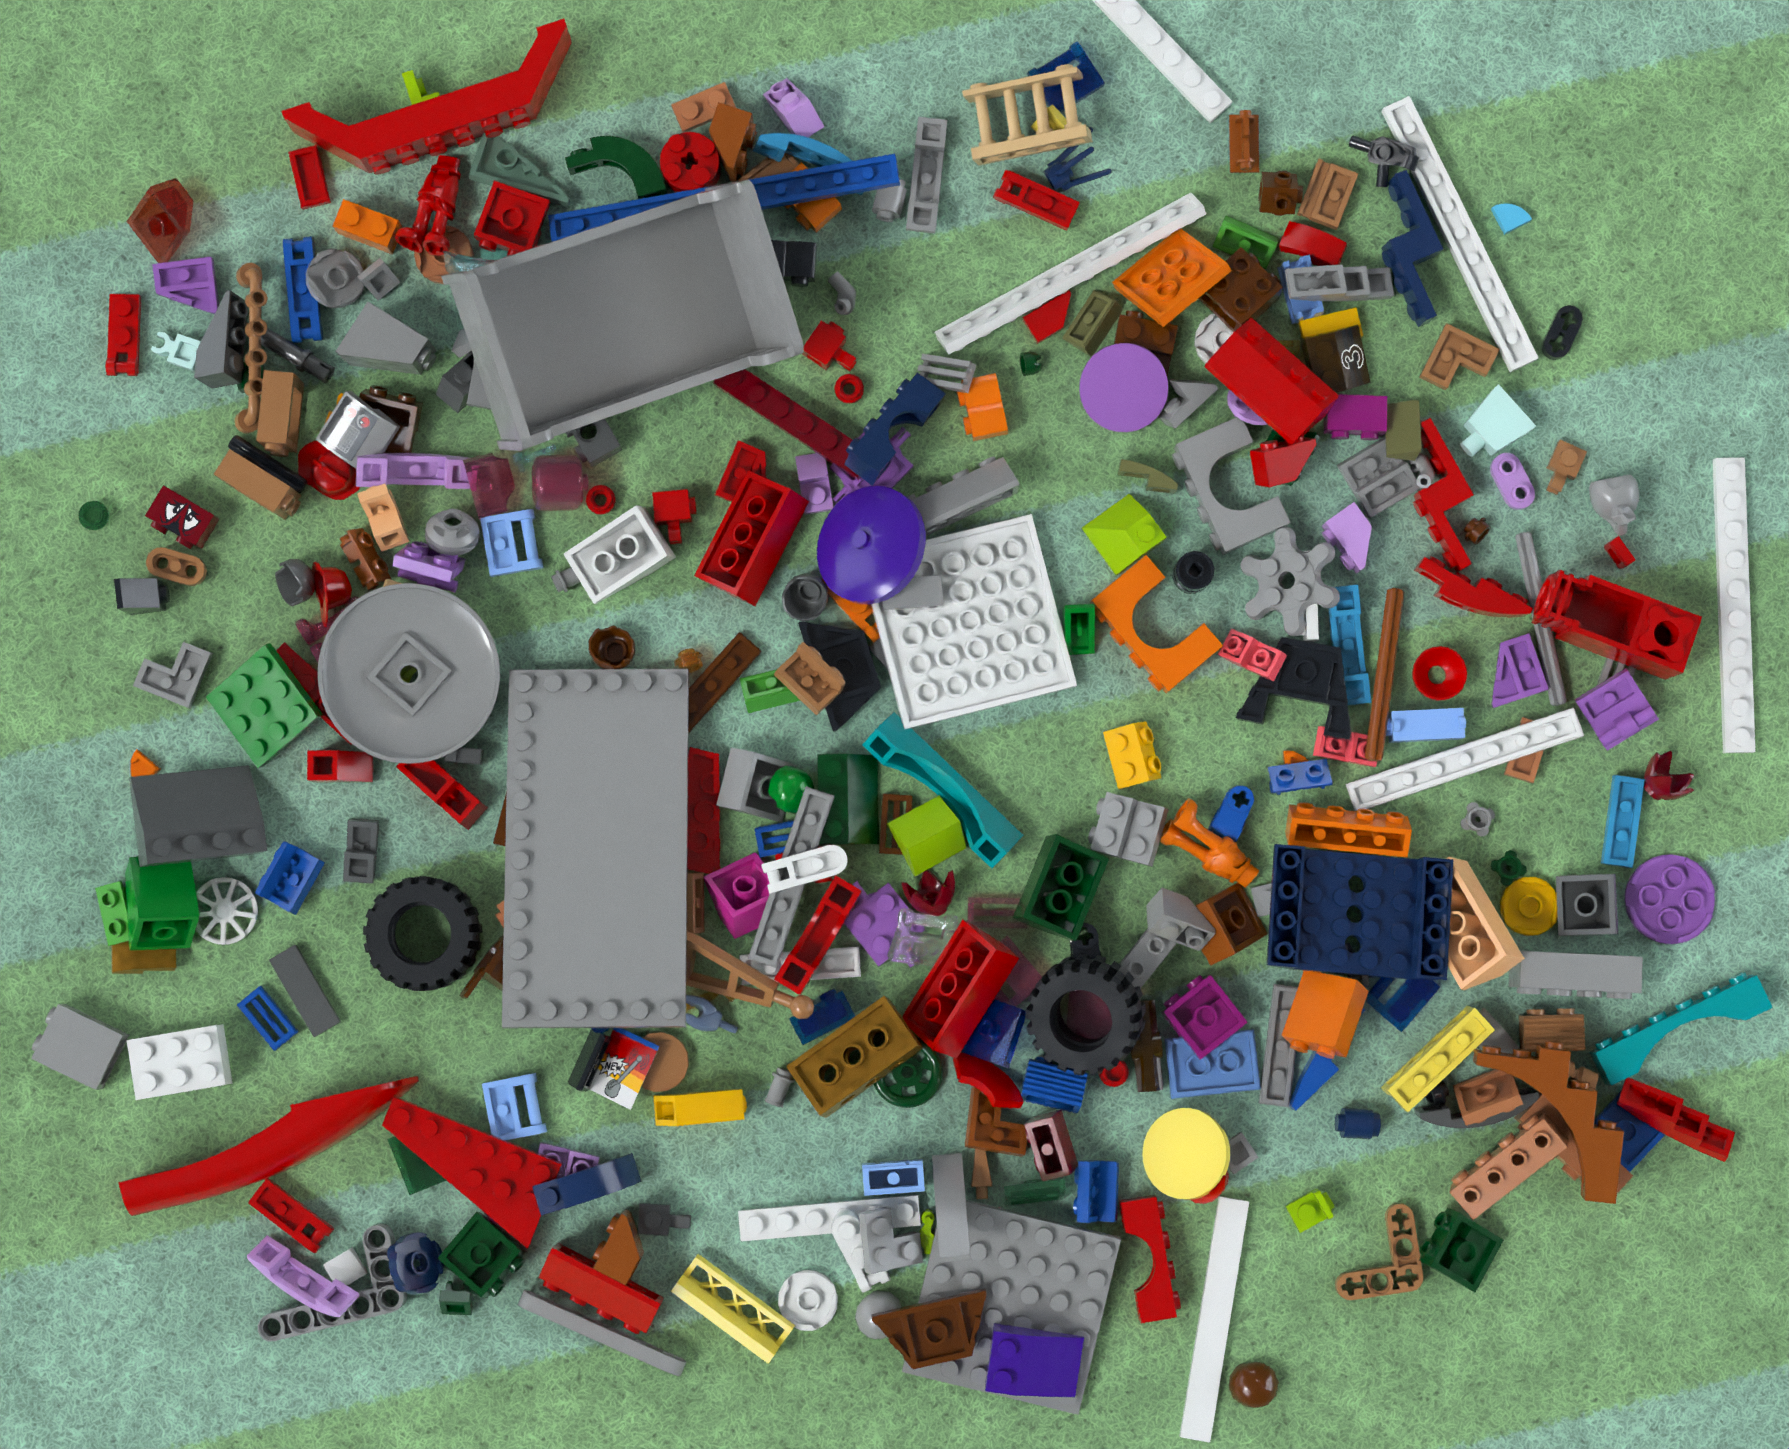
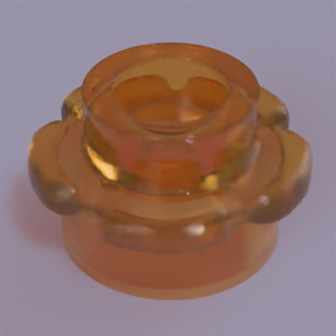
M693 648L685 649L678 653V658L674 661L675 666L678 665L679 669H688L689 673H692L703 666L701 661L703 655L701 652H695Z

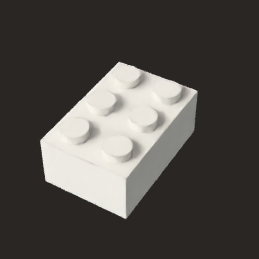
M223 1024L127 1040L136 1100L233 1084Z

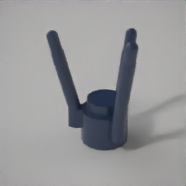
M1079 145L1065 149L1055 160L1047 164V169L1043 170L1053 189L1056 191L1062 188L1064 192L1073 186L1109 175L1112 171L1111 169H1105L1070 180L1074 176L1071 167L1094 151V147L1091 146L1070 161H1064Z

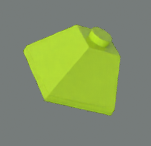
M1130 494L1081 528L1116 576L1166 539L1165 534L1149 512Z

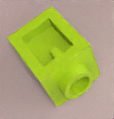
M413 70L401 73L412 105L440 96L439 92L427 95L422 77L416 79Z
M1314 1189L1285 1205V1208L1299 1233H1302L1325 1219L1333 1218L1334 1215L1331 1210L1335 1206L1327 1192L1321 1194L1320 1190Z

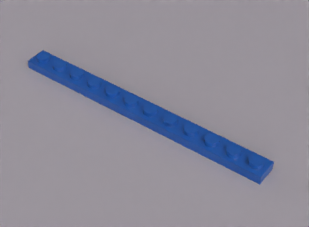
M895 154L749 179L754 185L762 210L900 186ZM708 187L548 215L551 241L553 242L703 192Z

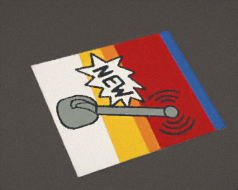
M613 1028L610 1035L611 1041L589 1089L631 1110L660 1046L623 1028Z

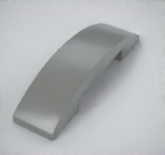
M918 117L906 231L935 234L947 120Z

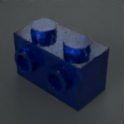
M834 988L820 995L821 1002L814 1005L813 1014L809 1018L798 1019L794 1016L789 1018L802 1045L847 1023L856 1016L843 991L837 993Z

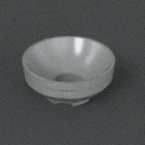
M448 509L436 513L428 520L425 528V539L430 548L438 553L451 556L462 555L470 552L478 544L479 527L475 519L469 514L458 509ZM449 518H456L461 523L456 526H450L444 521Z

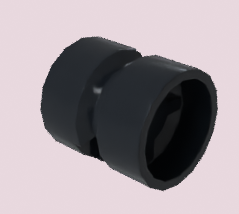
M1191 551L1185 553L1178 560L1173 569L1172 578L1180 591L1186 594H1196L1209 585L1214 576L1215 568L1208 555L1199 551Z

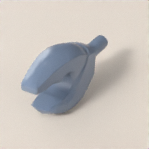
M686 995V1003L691 1007H696L699 1011L698 1017L686 1013V1023L691 1027L707 1032L715 1031L718 1027L734 1034L737 1032L738 1027L721 1020L723 1014L710 1001L699 996Z

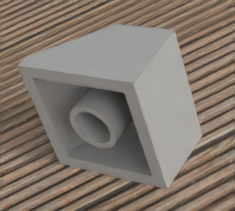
M731 748L716 805L782 823L785 812L777 808L776 801L769 796L770 781L775 772L783 766L797 767V765L760 753Z

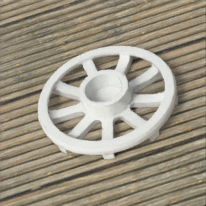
M222 877L212 879L198 889L196 892L197 901L200 900L211 907L210 911L199 913V918L213 917V920L204 930L198 922L196 931L202 938L215 944L226 945L242 940L251 932L257 920L258 905L253 892L247 885L233 878ZM218 883H231L225 898L221 896ZM211 886L216 897L215 902L202 896L204 891ZM236 886H239L247 895L233 902L231 900ZM249 899L251 900L253 913L237 910L238 905ZM236 916L252 918L245 931L235 921ZM217 923L221 924L220 939L208 935ZM227 923H231L240 935L227 939Z

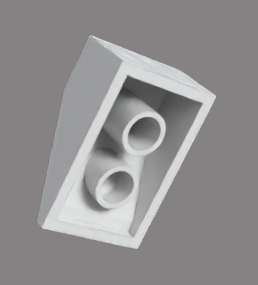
M637 505L564 553L565 558L594 604L648 576L676 558L646 507Z

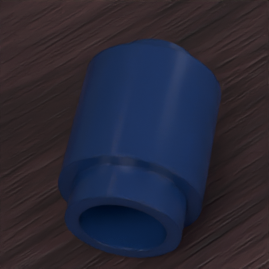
M1342 1108L1340 1114L1337 1113L1335 1115V1131L1340 1132L1341 1138L1371 1139L1372 1137H1378L1381 1128L1380 1114L1373 1112L1372 1109Z

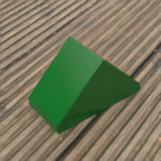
M1064 605L1062 609L1063 631L1069 655L1095 654V605Z

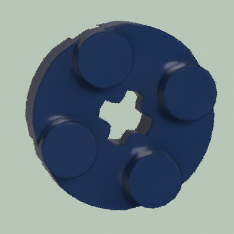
M416 1232L403 1235L395 1244L389 1246L387 1250L390 1274L394 1281V1286L399 1292H407L412 1295L430 1292L438 1285L436 1281L439 1274H443L444 1264L438 1259L442 1250L435 1240L431 1241L426 1237L427 1234ZM414 1259H419L420 1265L417 1266V1270L413 1265Z

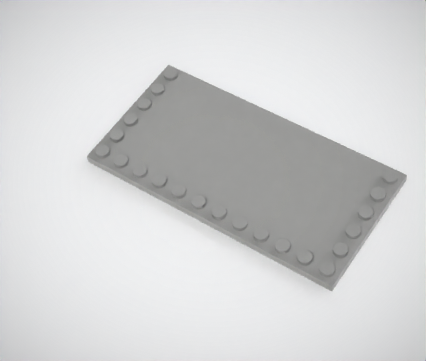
M688 669L509 670L502 988L503 1029L686 1028Z

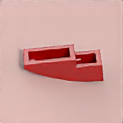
M435 760L423 763H399L396 766L428 797L468 830L488 808Z

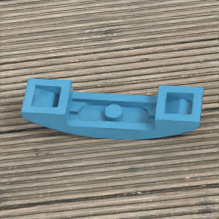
M786 133L761 134L753 149V152L781 162L784 154L787 153L819 167L852 161L838 150L822 142Z
M1358 584L1334 587L1340 594V600L1335 607L1328 608L1331 646L1340 647L1342 650L1348 705L1372 703L1369 676L1366 673Z

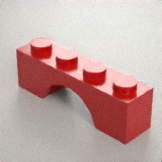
M838 876L834 877L806 929L775 976V981L799 995L803 994L861 896L862 890Z
M1155 1195L1119 1200L1124 1232L1143 1239L1148 1244L1153 1258V1266L1148 1279L1134 1290L1140 1323L1177 1318L1176 1310L1181 1309L1178 1291H1172L1171 1279H1176L1173 1261H1167L1165 1249H1170L1168 1231H1162L1160 1219H1165L1163 1202L1157 1201Z

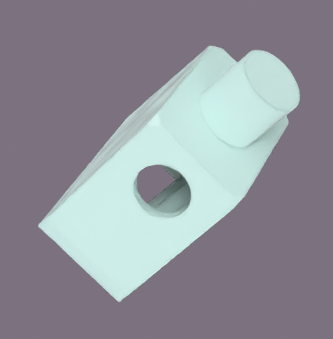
M1498 384L1464 424V427L1471 435L1460 445L1471 457L1482 448L1492 456L1528 434L1536 425Z

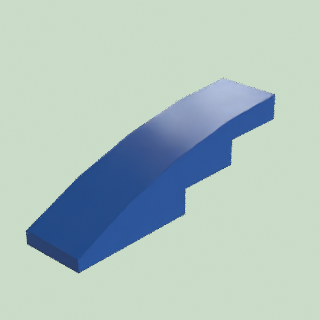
M1317 1051L1312 1052L1291 1096L1289 1107L1292 1110L1296 1111L1339 1070L1331 1061L1332 1059L1320 1056L1316 1053Z

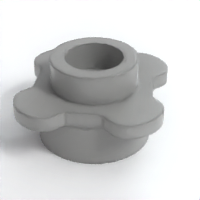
M1476 802L1469 803L1466 807L1467 814L1460 822L1461 827L1464 830L1470 829L1475 831L1478 836H1486L1489 833L1488 827L1491 824V820L1495 818L1494 811L1490 808L1479 807ZM1477 816L1480 817V822L1475 821Z

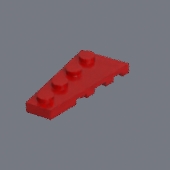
M693 747L688 749L687 869L710 874L721 869L720 809L716 805L720 792L719 754Z

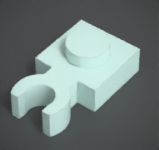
M158 332L157 336L165 340V344L162 348L152 346L151 350L159 356H168L167 361L171 364L195 372L196 350L201 341L181 334H177L174 341L168 334Z

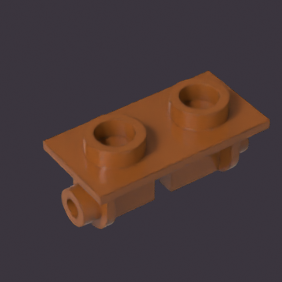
M1241 110L1239 115H1229L1230 173H1259V115H1251V110Z
M363 528L346 531L347 534L340 538L342 542L340 547L350 564L360 560L361 564L355 567L354 571L362 586L367 587L369 591L379 586L378 582H384L386 579L391 580L387 572V564L378 556L373 547L372 537Z

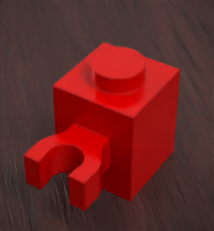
M821 320L805 343L802 355L826 371L833 361L849 372L857 363V358L842 350L846 343V336L843 335L844 330L832 321L827 324Z
M688 489L652 492L656 525H668L670 545L682 544L680 523H691L692 515L697 514L695 496L690 497Z

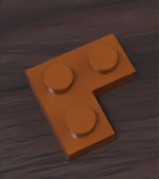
M972 1087L965 1147L1019 1157L1025 1156L1027 1145L1025 1125L1000 1121L1001 1108L992 1107L989 1099L979 1089Z

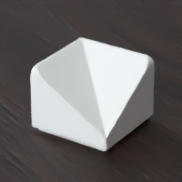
M353 1247L323 1264L332 1281L336 1278L345 1285L351 1284L368 1273Z

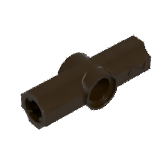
M1143 1000L1140 1002L1146 1004V1013L1143 1016V1019L1146 1020L1145 1026L1138 1042L1131 1050V1058L1135 1064L1137 1092L1163 1090L1160 1059L1163 1057L1161 1033L1157 1027L1155 1000Z

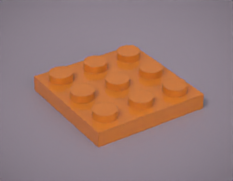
M1180 228L1171 233L1170 236L1155 246L1112 283L1119 293L1164 327L1232 270L1226 261Z

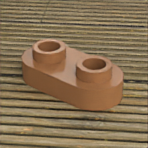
M167 548L153 549L146 559L147 569L154 576L187 586L199 585L204 581L207 574L206 565L201 559ZM166 558L168 560L167 567L160 569L159 561ZM195 566L196 574L189 577L187 575L188 568Z

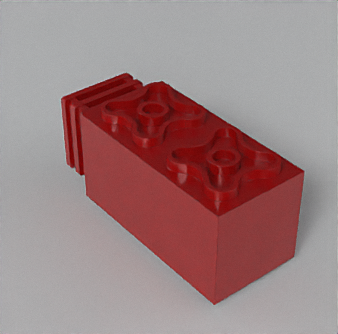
M1558 570L1550 574L1544 581L1535 602L1532 624L1540 623L1543 628L1550 627L1551 631L1556 632L1555 638L1664 680L1684 672L1702 620L1701 616L1593 575H1588L1584 578H1574L1573 574L1569 573L1566 575L1564 574L1565 571Z

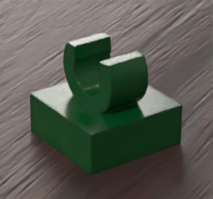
M448 1281L446 1283V1290H440L439 1304L441 1313L445 1315H472L473 1301L469 1286L463 1283L461 1291H453L452 1281Z

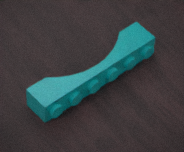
M895 712L881 723L862 744L883 766L897 769L914 777L940 796L960 820L970 848L989 867L993 868L1024 836L912 728L904 729L901 718Z
M1745 972L1729 978L1730 984L1721 989L1719 985L1710 987L1702 992L1704 997L1694 1002L1692 998L1683 1000L1675 1005L1677 1010L1667 1015L1665 1011H1661L1648 1018L1650 1023L1642 1027L1634 1024L1621 1031L1623 1036L1615 1040L1607 1037L1596 1042V1049L1589 1053L1604 1084L1612 1086L1638 1073L1644 1059L1654 1045L1667 1033L1682 1024L1713 1016L1746 1021L1773 1008L1758 976H1747Z

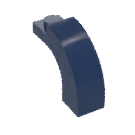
M633 1153L590 1168L532 1186L542 1216L597 1199L642 1181Z

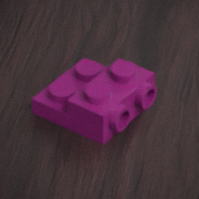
M1200 974L1186 985L1189 988L1188 992L1181 997L1176 993L1163 1003L1166 1009L1161 1012L1199 1060L1248 1023L1213 977L1208 975L1203 978Z

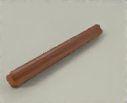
M1398 588L1387 590L1365 752V758L1375 762L1383 759L1404 600V591Z

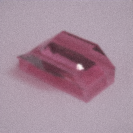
M491 453L463 460L478 518L507 511V500L515 489L508 459L495 457Z

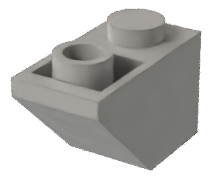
M1162 887L1146 905L1149 933L1198 951L1216 934L1215 928L1192 901L1184 895Z

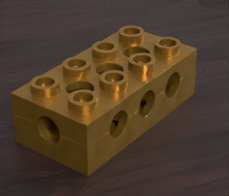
M883 996L786 1067L817 1113L827 1118L923 1049V1046L890 999ZM884 1032V1044L875 1047L873 1043L875 1035ZM859 1050L861 1053L859 1062L851 1065L849 1062L851 1052ZM834 1067L836 1069L835 1079L831 1082H826V1071Z

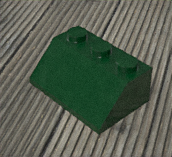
M817 754L818 791L834 796L819 845L879 844L877 759L873 755Z
M1058 834L1046 836L1013 918L1038 930L1076 941L1110 858Z

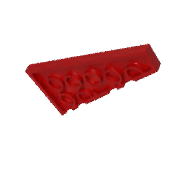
M393 1097L382 1126L528 1249L541 1219L532 1186L556 1179L563 1163L401 1098Z

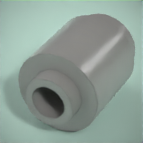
M900 179V186L877 189L872 207V212L877 214V219L884 222H893L894 219L900 218L907 192L906 188H904L906 183L904 180Z

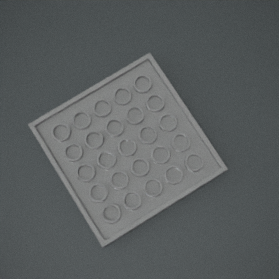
M966 1200L971 1260L940 1262L936 1227L918 1304L986 1288L987 1296L984 1302L973 1355L918 1369H912L904 1360L902 1372L1078 1415L1121 1237ZM994 1323L1083 1336L1084 1342L1075 1398L1013 1396L985 1391V1379Z

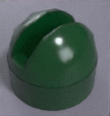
M1036 352L1020 353V366L1023 376L1034 375L1041 371L1043 364L1037 363V361L1042 358Z

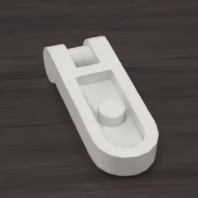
M827 845L761 864L763 873H767L770 883L767 887L769 894L837 875L843 872L848 861L847 855L841 847ZM787 867L790 878L781 881L778 869Z
M847 1210L837 1213L832 1219V1234L851 1268L861 1291L864 1293L871 1290V1286L878 1282L883 1284L890 1281L888 1271L866 1275L863 1270L865 1267L859 1216Z

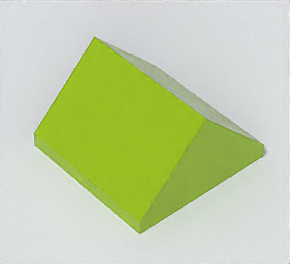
M940 796L934 797L887 823L914 876L967 848L960 820Z

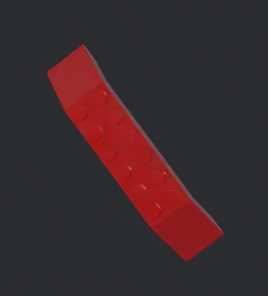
M564 18L536 27L538 36L519 70L349 126L316 111L310 102L281 112L284 120L298 136L367 173L374 172L375 175L384 174L391 170V166L400 163L402 165H411L418 162L421 156L427 154L438 156L447 152L448 147L457 144L458 147L469 146L475 142L476 138L482 137L483 133H485L487 138H493L501 135L503 129L512 126L515 129H520L530 125L531 120L536 119L572 40Z

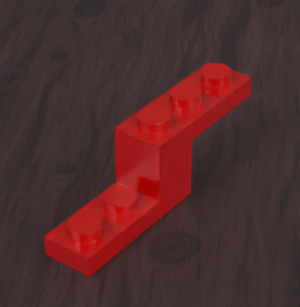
M1429 418L1420 423L1422 449L1427 448L1432 456L1430 463L1437 475L1442 474L1443 478L1431 484L1428 488L1418 491L1414 495L1416 501L1413 502V505L1420 517H1426L1430 525L1428 532L1435 543L1440 542L1445 551L1442 553V557L1446 565L1450 569L1454 568L1456 572H1459L1472 563L1444 512L1465 502L1474 494L1432 419Z

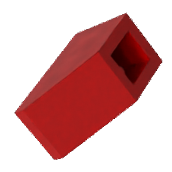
M1302 436L1293 445L1287 441L1278 443L1277 440L1261 442L1260 448L1249 450L1255 485L1270 488L1295 481L1314 450L1316 439Z
M307 750V781L313 783L373 782V756L359 751Z

